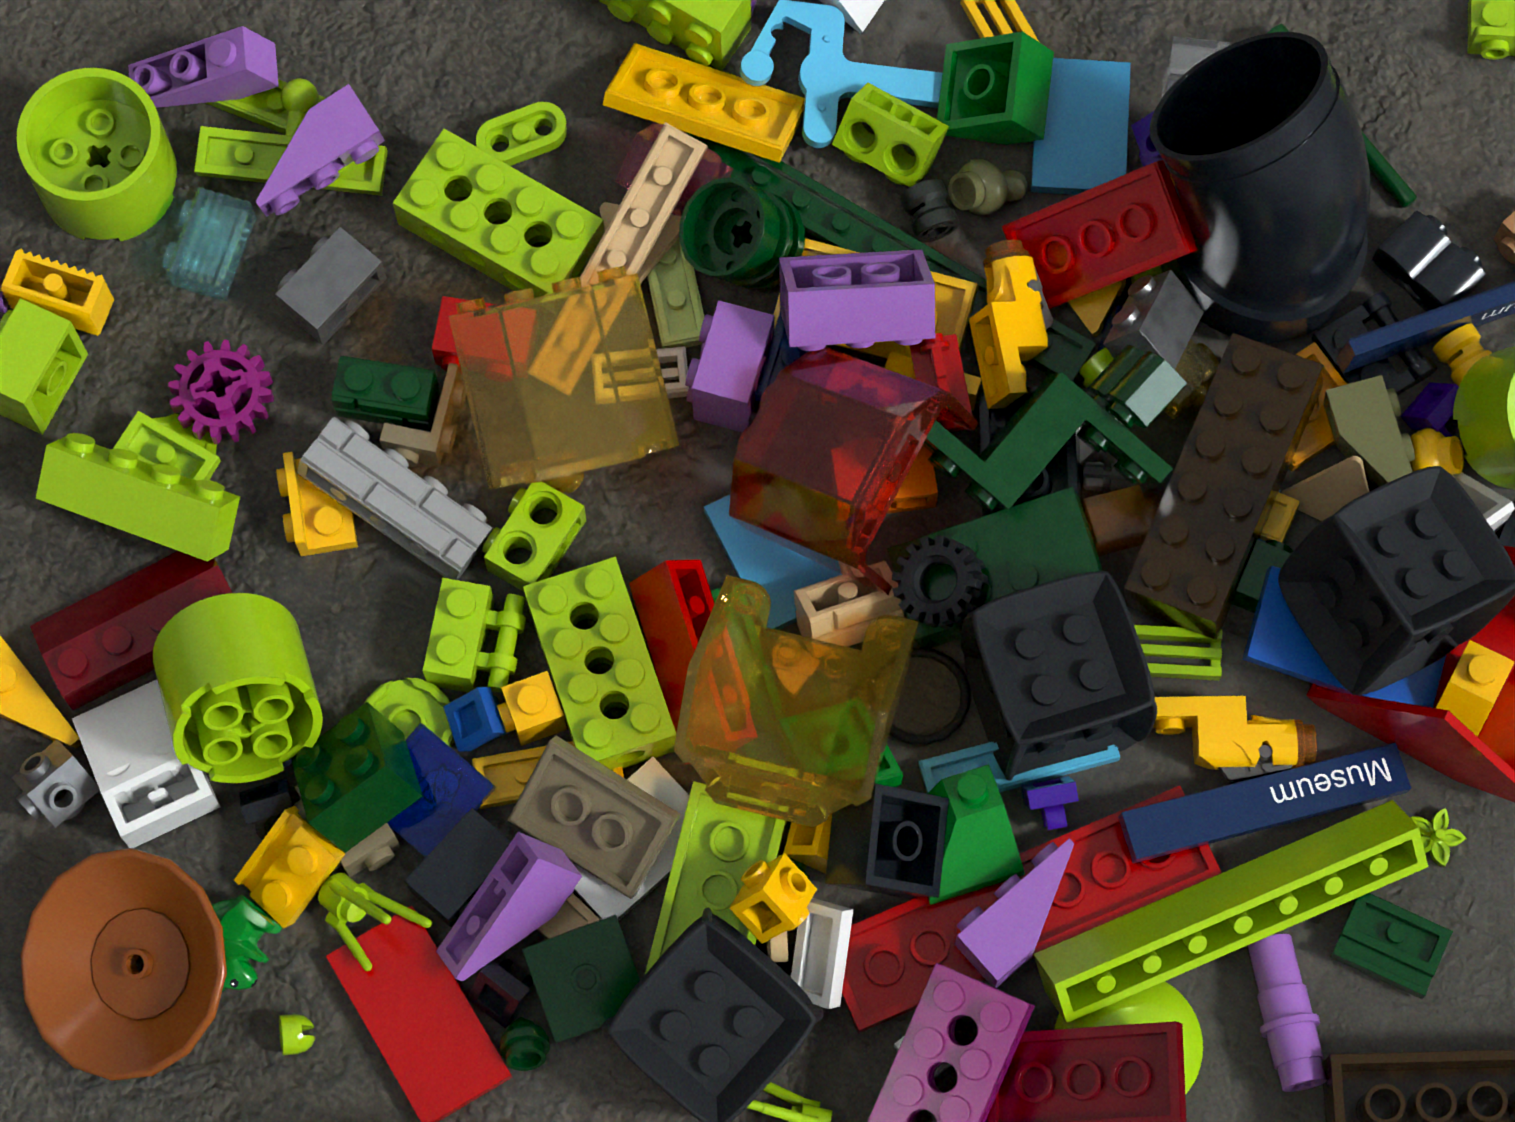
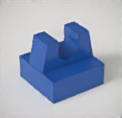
M477 687L443 706L458 752L472 751L481 745L495 741L508 734L505 731L497 705H499L498 698L493 696L490 687Z

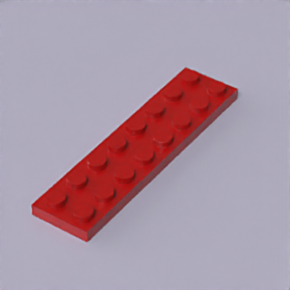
M1181 786L1165 791L1019 854L1025 875L1019 877L1022 880L1035 868L1031 862L1033 858L1047 845L1054 842L1059 848L1069 838L1074 843L1033 954L1222 873L1208 844L1137 863L1132 862L1118 816L1121 812L1184 797L1185 794ZM1004 882L930 905L927 897H916L851 925L842 998L858 1033L916 1009L936 963L947 966L978 981L985 979L954 945L957 935L961 932L957 924L976 907L979 906L985 912L999 900L994 893Z

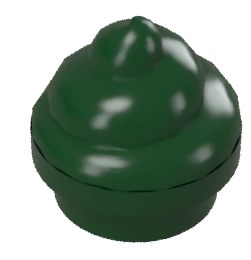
M519 1017L501 1036L499 1041L500 1054L511 1069L518 1071L536 1069L546 1061V1054L550 1050L549 1037L543 1028L535 1025L531 1020Z

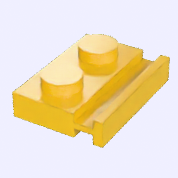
M296 806L284 810L234 879L238 885L243 884L251 891L249 896L283 929L295 923L345 856L341 849L298 814L300 810Z

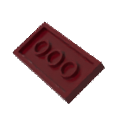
M1172 1021L1024 1032L988 1114L987 1122H1187L1182 1023Z

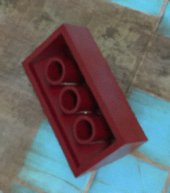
M177 551L31 625L30 628L62 697L74 711L154 670L153 648L162 628L174 615L195 602L216 595L232 593L215 558L207 562Z

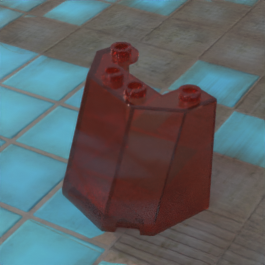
M827 347L818 351H809L779 371L774 383L765 389L761 397L760 409L753 423L743 431L739 438L738 451L733 462L729 516L745 529L883 594L889 595L893 586L865 563L866 552L937 417H942L971 431L976 429L979 422L950 392Z

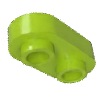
M533 103L486 121L476 134V146L512 166L558 148L564 142L567 135L566 118L563 111L553 103ZM541 126H549L552 129L547 135L536 133V130ZM497 142H505L509 145L506 150L501 152L492 149L493 145Z

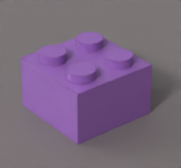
M719 300L714 316L705 315L699 335V342L702 343L701 359L692 358L685 383L686 386H689L686 401L691 402L693 405L694 420L747 434L749 417L752 412L755 413L758 403L755 400V392L774 333V315Z

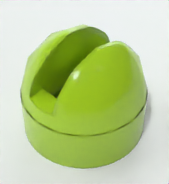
M297 1014L279 1015L282 1056L299 1054L312 1047L315 1036L302 1034V1031L314 1028V1024L310 1019Z

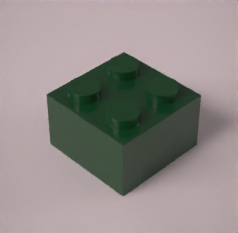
M368 702L353 713L344 716L338 724L321 735L312 748L304 746L298 754L291 758L307 822L344 853L423 797L404 733Z

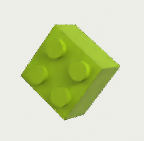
M22 298L19 299L14 310H8L0 321V415L43 435L87 358L88 352L71 321Z

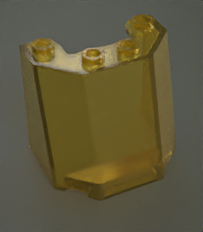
M625 265L597 271L599 281L591 282L587 285H581L580 277L551 283L552 293L534 296L533 289L527 288L505 293V303L486 306L484 297L456 303L457 313L449 314L448 317L489 489L502 488L523 482L525 484L541 482L645 457L648 453L679 446L638 273L627 274Z
M727 575L688 666L674 751L684 764L690 762L707 784L705 791L715 803L815 827L827 821L830 814L852 803L857 806L871 799L909 668L919 621L894 615L876 617L869 623L866 629L862 650L767 628L771 599L765 588L756 582Z

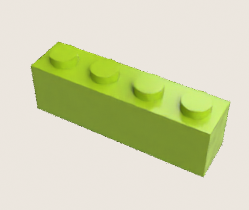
M70 433L46 445L36 499L208 562L229 550L240 496L224 491L225 487L218 482L211 480L196 481L182 476L181 471L176 467L166 464L152 465L138 460V455L132 451L118 448L110 450L95 444V439L88 435Z

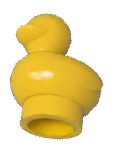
M1424 428L1411 435L1410 438L1415 453V460L1410 461L1412 472L1433 466H1441L1451 475L1462 472L1464 454L1461 442L1457 436L1445 437L1441 432H1437L1432 428Z

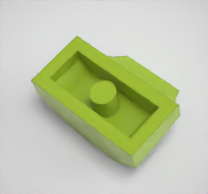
M138 411L113 447V449L118 448L132 451L138 455V460L152 465L166 464L176 467L181 471L182 476L196 481L210 480L221 462L219 456L216 455L217 444L213 443L210 432H206L200 440L195 438L192 432L193 425L183 429L177 419L179 415L176 413L166 417L151 418Z

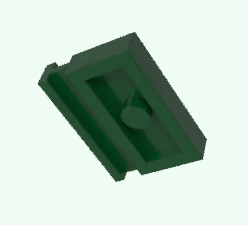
M1367 893L1355 899L1330 957L1423 999L1426 996L1430 982L1435 975L1453 931L1371 893Z

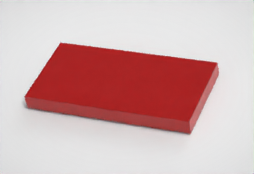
M1163 160L1153 162L1002 226L1012 256L1033 257L1034 266L1042 284V292L1049 309L1198 250L1172 178Z
M413 906L408 907L415 911ZM396 914L391 917L389 924L381 923L355 938L372 963L370 971H365L346 944L326 955L421 1122H439L513 1078L456 979L436 952L438 948L425 927Z

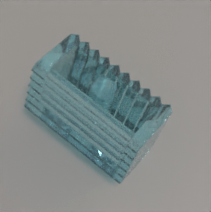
M199 187L193 201L186 200L179 216V226L183 227L178 242L169 243L163 259V268L167 269L166 273L172 286L223 301L227 300L231 284L234 282V277L237 274V269L253 230V225L256 223V215L249 201H242L239 198H233L220 192L215 193L212 190Z

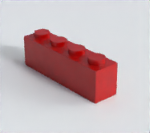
M701 559L665 560L630 582V589L661 690L677 734V741L684 765L720 762L756 742L757 737Z

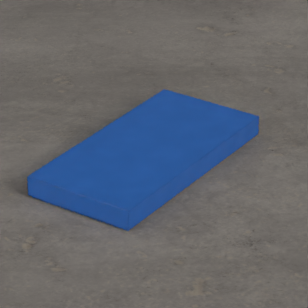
M1270 566L1266 571L1242 660L1337 692L1352 694L1328 669L1290 611L1278 582L1281 568ZM1446 656L1389 686L1359 696L1433 708Z

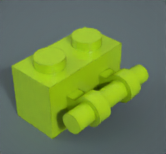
M442 578L423 666V674L426 681L440 688L470 692L477 688L480 671L490 673L487 687H490L492 691L502 693L501 687L508 685L509 676L514 675L518 659L514 657L518 634L523 633L526 617L522 615L525 597L507 594L504 610L497 612L493 611L495 601L491 586ZM489 629L499 631L494 653L484 652Z

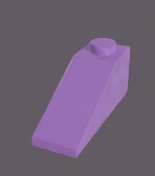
M517 832L436 952L455 979L460 981L466 980L552 919L566 899L573 893L575 886L582 878L581 873L561 849Z

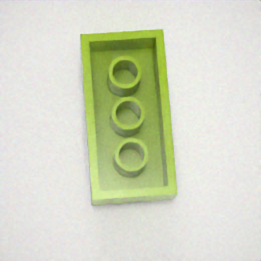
M598 0L607 5L608 10L618 19L625 22L635 21L645 27L650 36L663 44L671 42L685 50L687 56L695 63L705 66L711 65L720 71H723L751 30V0Z

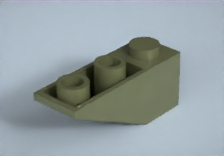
M1382 375L1326 390L1323 406L1336 448L1346 458L1352 456L1360 457L1363 461L1366 478L1376 488L1412 473L1410 461L1415 460L1412 441L1407 432L1400 434L1395 418L1401 416L1399 400L1394 388L1386 389Z

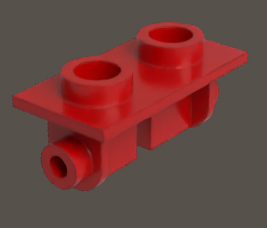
M936 333L935 339H924L919 344L909 345L921 408L950 433L975 428L956 334L943 336L942 333Z

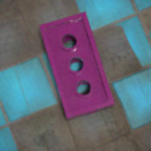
M936 963L868 1122H914L916 1116L923 1110L930 1111L935 1116L937 1122H985L1035 1005L947 966ZM969 1016L976 1022L978 1033L972 1043L963 1046L956 1040L954 1028L961 1018ZM949 1063L957 1072V1083L952 1090L945 1093L937 1088L934 1075L940 1065Z

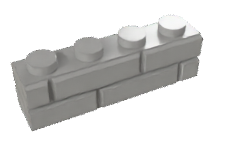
M333 417L302 456L297 473L445 578L458 580L490 535L492 527L486 524L488 520L485 514L471 504L465 503L461 506L447 496L448 490L437 479L431 476H425L422 479L409 470L407 460L397 451L390 448L382 451L368 441V433L357 423L350 420L343 423Z

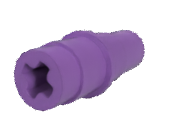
M1274 934L1247 945L1259 993L1257 995L1258 1004L1264 1024L1260 1027V1033L1263 1038H1267L1273 1066L1278 1071L1282 1091H1301L1322 1085L1327 1079L1322 1063L1324 1056L1316 1028L1320 1024L1319 1015L1312 1012L1307 988L1302 982L1291 935Z

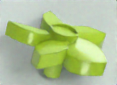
M1446 808L1437 812L1432 818L1431 823L1422 817H1410L1419 827L1425 853L1430 851L1433 861L1442 868L1446 867L1450 857L1449 847L1457 846L1467 839L1459 830L1447 829L1449 817Z

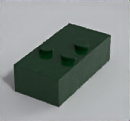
M1073 487L926 535L932 539H935L936 535L954 539L971 548L977 553L976 557L983 561L986 568L981 571L988 576L989 585H982V591L986 592L987 596L985 601L978 599L975 605L978 608L1002 596L1081 573L1103 571L1081 501ZM920 538L887 548L894 572L900 573L902 567L896 563L899 556L907 558L910 554L905 548L911 543L917 546L921 545ZM939 564L928 571L924 579V590L931 600L940 601L953 593L957 583L954 569L948 564ZM907 613L914 639L923 649L933 648L960 639L962 625L953 623V628L944 629L939 626L934 628L909 617L910 614Z

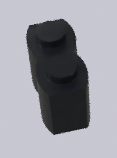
M1416 210L1377 248L1372 260L1388 278L1406 290L1412 299L1427 312L1465 299L1479 286L1486 273L1481 268L1482 262L1471 249L1467 247L1460 248L1449 240L1445 226L1432 215L1425 216Z

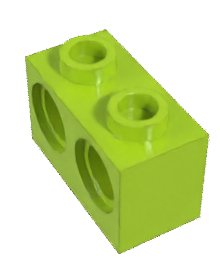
M867 83L851 98L832 145L844 151L845 155L851 160L866 163L883 172L890 181L911 187L919 183L929 172L949 126L880 88ZM862 122L870 125L875 134L869 133L864 128ZM903 144L909 146L914 151L915 156L908 154Z
M534 478L528 489L521 487L517 491L508 508V512L511 514L502 529L495 527L492 530L482 550L486 553L484 560L487 571L523 592V586L551 577L587 520L584 505L537 478ZM542 508H549L557 513L555 519L548 524H538L531 518L537 510ZM515 548H525L532 553L531 557L522 564H512L506 560L508 553Z

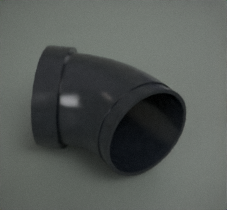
M1274 32L1244 39L1213 53L1188 70L1165 93L1153 113L1150 123V137L1175 183L1177 195L1198 248L1195 252L1160 266L1162 273L1168 270L1173 271L1203 309L1204 313L1200 321L1212 329L1228 336H1232V333L1261 343L1282 342L1300 338L1322 327L1339 311L1357 282L1365 263L1368 246L1367 223L1370 212V170L1365 142L1355 110L1336 69L1331 65V60L1323 45L1315 38L1297 32Z

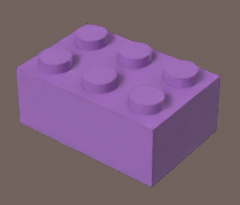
M922 249L779 258L780 312L789 347H798L804 351H818L824 349L826 345L846 344L852 348H867L872 346L874 342L894 341L900 345H916L921 343L923 339H935V283Z

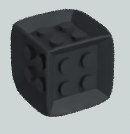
M1433 466L1416 470L1369 491L1343 506L1334 515L1323 520L1304 538L1285 561L1280 570L1278 582L1290 611L1331 673L1353 695H1363L1380 690L1433 664L1449 654L1459 644L1468 641L1480 632L1515 595V567L1501 541L1464 488L1441 466Z
M1096 571L1076 574L1020 590L990 601L968 613L965 617L961 630L960 645L964 654L968 682L988 742H997L999 749L994 751L993 755L1006 780L1011 781L1015 775L1040 767L1108 750L1107 746L1113 744L1115 747H1118L1120 752L1149 736L1157 717L1153 683L1130 613L1117 584L1109 572Z
M708 907L704 909L702 916L675 940L642 977L623 1001L615 1016L608 1018L604 1022L602 1031L609 1035L620 1051L640 1071L701 1122H732L751 1104L800 1048L815 1023L823 1018V1009L813 1004L802 988L757 946L729 923L712 914L711 909Z

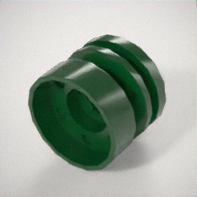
M731 177L714 179L698 188L686 203L679 222V242L685 259L697 271L750 290L771 289L780 284L779 258L799 257L802 255L805 247V227L799 211L786 198Z

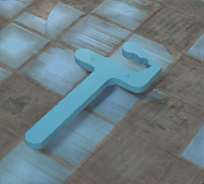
M779 0L754 46L743 57L740 65L741 78L747 84L762 86L770 80L774 68L773 61L769 55L776 39L772 36L771 32L775 29L783 30L784 24L782 22H786L810 34L809 52L801 64L798 81L805 95L802 136L805 142L814 148H824L833 141L836 133L838 102L842 98H852L865 84L870 83L909 105L938 108L943 74L941 72L851 62L843 55L845 25L843 13L831 5L791 0Z

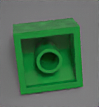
M1023 31L946 44L937 120L949 126L946 136L1002 145L1044 140L1054 51Z

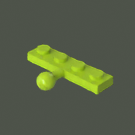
M302 78L293 79L283 87L281 101L284 108L288 111L285 135L200 126L194 172L198 176L266 183L306 113L318 103L316 87L310 81ZM378 145L379 151L369 160L361 164H355L353 161L339 170V177L322 189L382 196L388 153L386 146Z

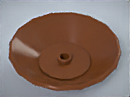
M134 848L91 854L58 875L31 913L20 954L24 1001L42 1039L73 1068L111 1081L154 1076L190 1054L216 1017L227 975L223 927L204 888L172 860ZM139 956L144 961V967L141 972L136 967V961Z

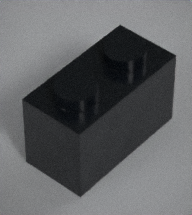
M471 808L405 879L407 888L452 928L511 841L477 811Z

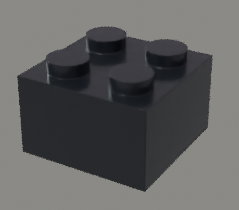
M876 783L835 784L825 884L897 897L939 898L949 798Z

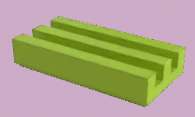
M1134 625L1140 640L1210 643V648L1141 644L1145 656L1210 660V666L1147 663L1151 677L1220 680L1222 673V630L1217 640L1183 627Z

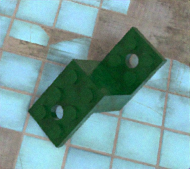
M1062 372L1047 375L979 456L974 454L911 398L899 400L888 413L896 421L891 429L912 447L914 445L918 446L921 443L933 454L927 460L945 476L956 478L958 475L967 482L969 486L964 492L985 510L988 508L993 510L995 507L997 509H1010L1079 427L1081 429L1076 435L1095 452L1099 453L1102 450L1105 453H1110L1117 459L1113 467L1132 484L1137 482L1142 485L1144 483H1161L1173 469Z

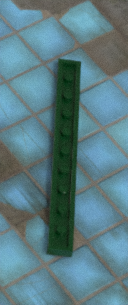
M686 133L708 146L696 168L697 171L713 180L731 177L786 198L799 211L805 227V234L817 241L859 253L922 249L930 271L967 280L979 285L970 317L988 305L986 279L782 161L778 163ZM1053 319V324L1046 329L1048 347L1031 360L1025 362L1048 375L1062 372L1071 381L1075 382L1080 374V368L1093 354L1096 343Z

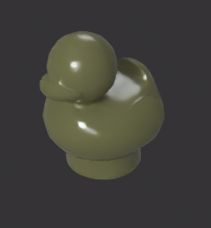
M975 158L961 167L959 172L951 178L948 191L952 203L958 209L967 210L974 215H989L998 211L1005 201L1022 199L1027 191L1028 183L1026 177L1018 170L1008 169L1001 172L994 163Z

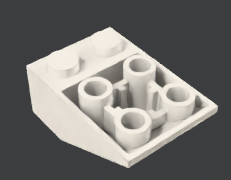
M157 679L72 718L103 799L120 837L129 848H135L221 807L206 773L187 763L182 765L174 751Z

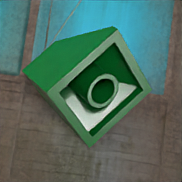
M989 764L941 779L927 793L949 798L939 898L927 897L930 905L1007 881L1015 874L1018 877L1025 875L1005 805Z

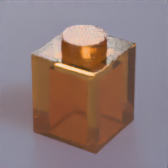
M1140 484L1085 498L1082 505L1098 556L1142 545L1156 514L1152 499H1144Z

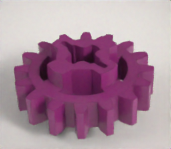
M223 340L220 350H214L209 341L204 342V354L198 356L195 352L189 350L186 353L190 364L188 366L181 364L174 366V370L180 380L168 383L171 394L177 396L169 401L174 413H180L177 419L183 429L193 425L192 432L195 438L200 440L206 432H210L213 443L219 444L222 435L229 433L235 443L239 441L238 430L245 428L248 432L254 434L256 429L253 419L257 417L267 420L269 417L262 403L274 402L272 390L266 388L273 381L269 371H262L265 365L260 355L249 359L250 351L247 345L242 344L236 352H233L229 340ZM223 365L234 366L239 368V370L233 371ZM202 374L198 382H195L199 375ZM225 386L226 395L217 397V389ZM248 401L247 405L240 411L244 402ZM211 413L220 419L208 418L202 414Z

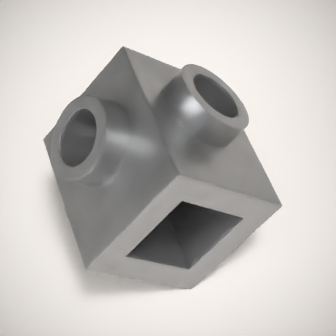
M58 739L42 752L35 753L27 758L22 764L20 771L11 777L24 791L16 798L35 820L44 814L55 828L64 820L72 819L79 814L85 802L100 791L98 784Z

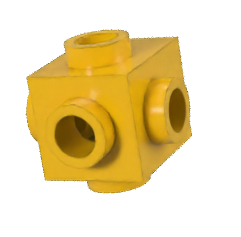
M784 853L768 863L764 860H759L747 869L741 877L744 885L729 909L763 944L785 931L795 929L807 918L810 912L807 906L817 888L811 883L804 872Z

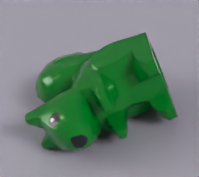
M239 895L235 899H226L212 904L223 927L227 975L222 992L226 989L246 990L252 988L257 983V972L248 961L250 959L263 963L269 961L268 956L257 946L258 940L265 932L277 934L283 929L256 903L243 895Z

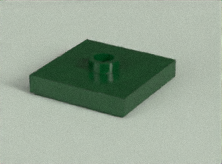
M616 914L522 948L555 1043L602 1027L608 1018L615 1016L623 1001L640 981Z

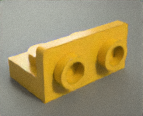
M293 452L283 453L285 468L276 469L280 496H289L291 513L283 514L287 543L295 542L301 556L357 548L358 543L353 512L297 473L301 458L295 459Z

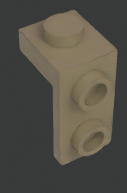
M453 363L448 365L431 432L384 423L379 440L383 451L386 448L397 451L407 460L408 467H416L417 463L440 467L443 453L450 454L455 442L456 426L451 425L455 408H463L467 395L468 382L462 380L459 365Z
M298 785L294 786L301 797ZM300 799L293 805L300 810L299 815L307 822L302 799ZM388 823L347 851L336 868L342 865L348 876L352 877L366 867L369 871H373L391 861L395 856L393 851L401 846Z

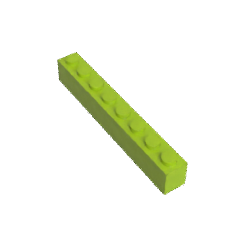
M1391 800L1039 951L1033 955L1045 993L1064 1021L1069 1023L1428 867L1420 830L1397 803Z

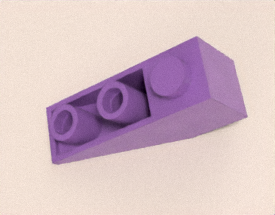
M244 26L128 65L129 78L137 82L147 92L156 108L242 99L279 86L275 43Z
M349 84L310 108L255 201L266 217L272 213L281 215L288 212L300 202L298 196L313 187L316 190L325 188L339 177V170L353 161L355 164H361L372 158L379 151L378 145L385 140Z
M1070 838L1059 848L1054 842L1047 845L1031 861L1035 868L1022 880L1017 874L1010 877L994 893L999 900L985 912L979 906L976 907L957 924L961 932L957 935L954 945L992 987L997 988L1032 957L1074 846Z

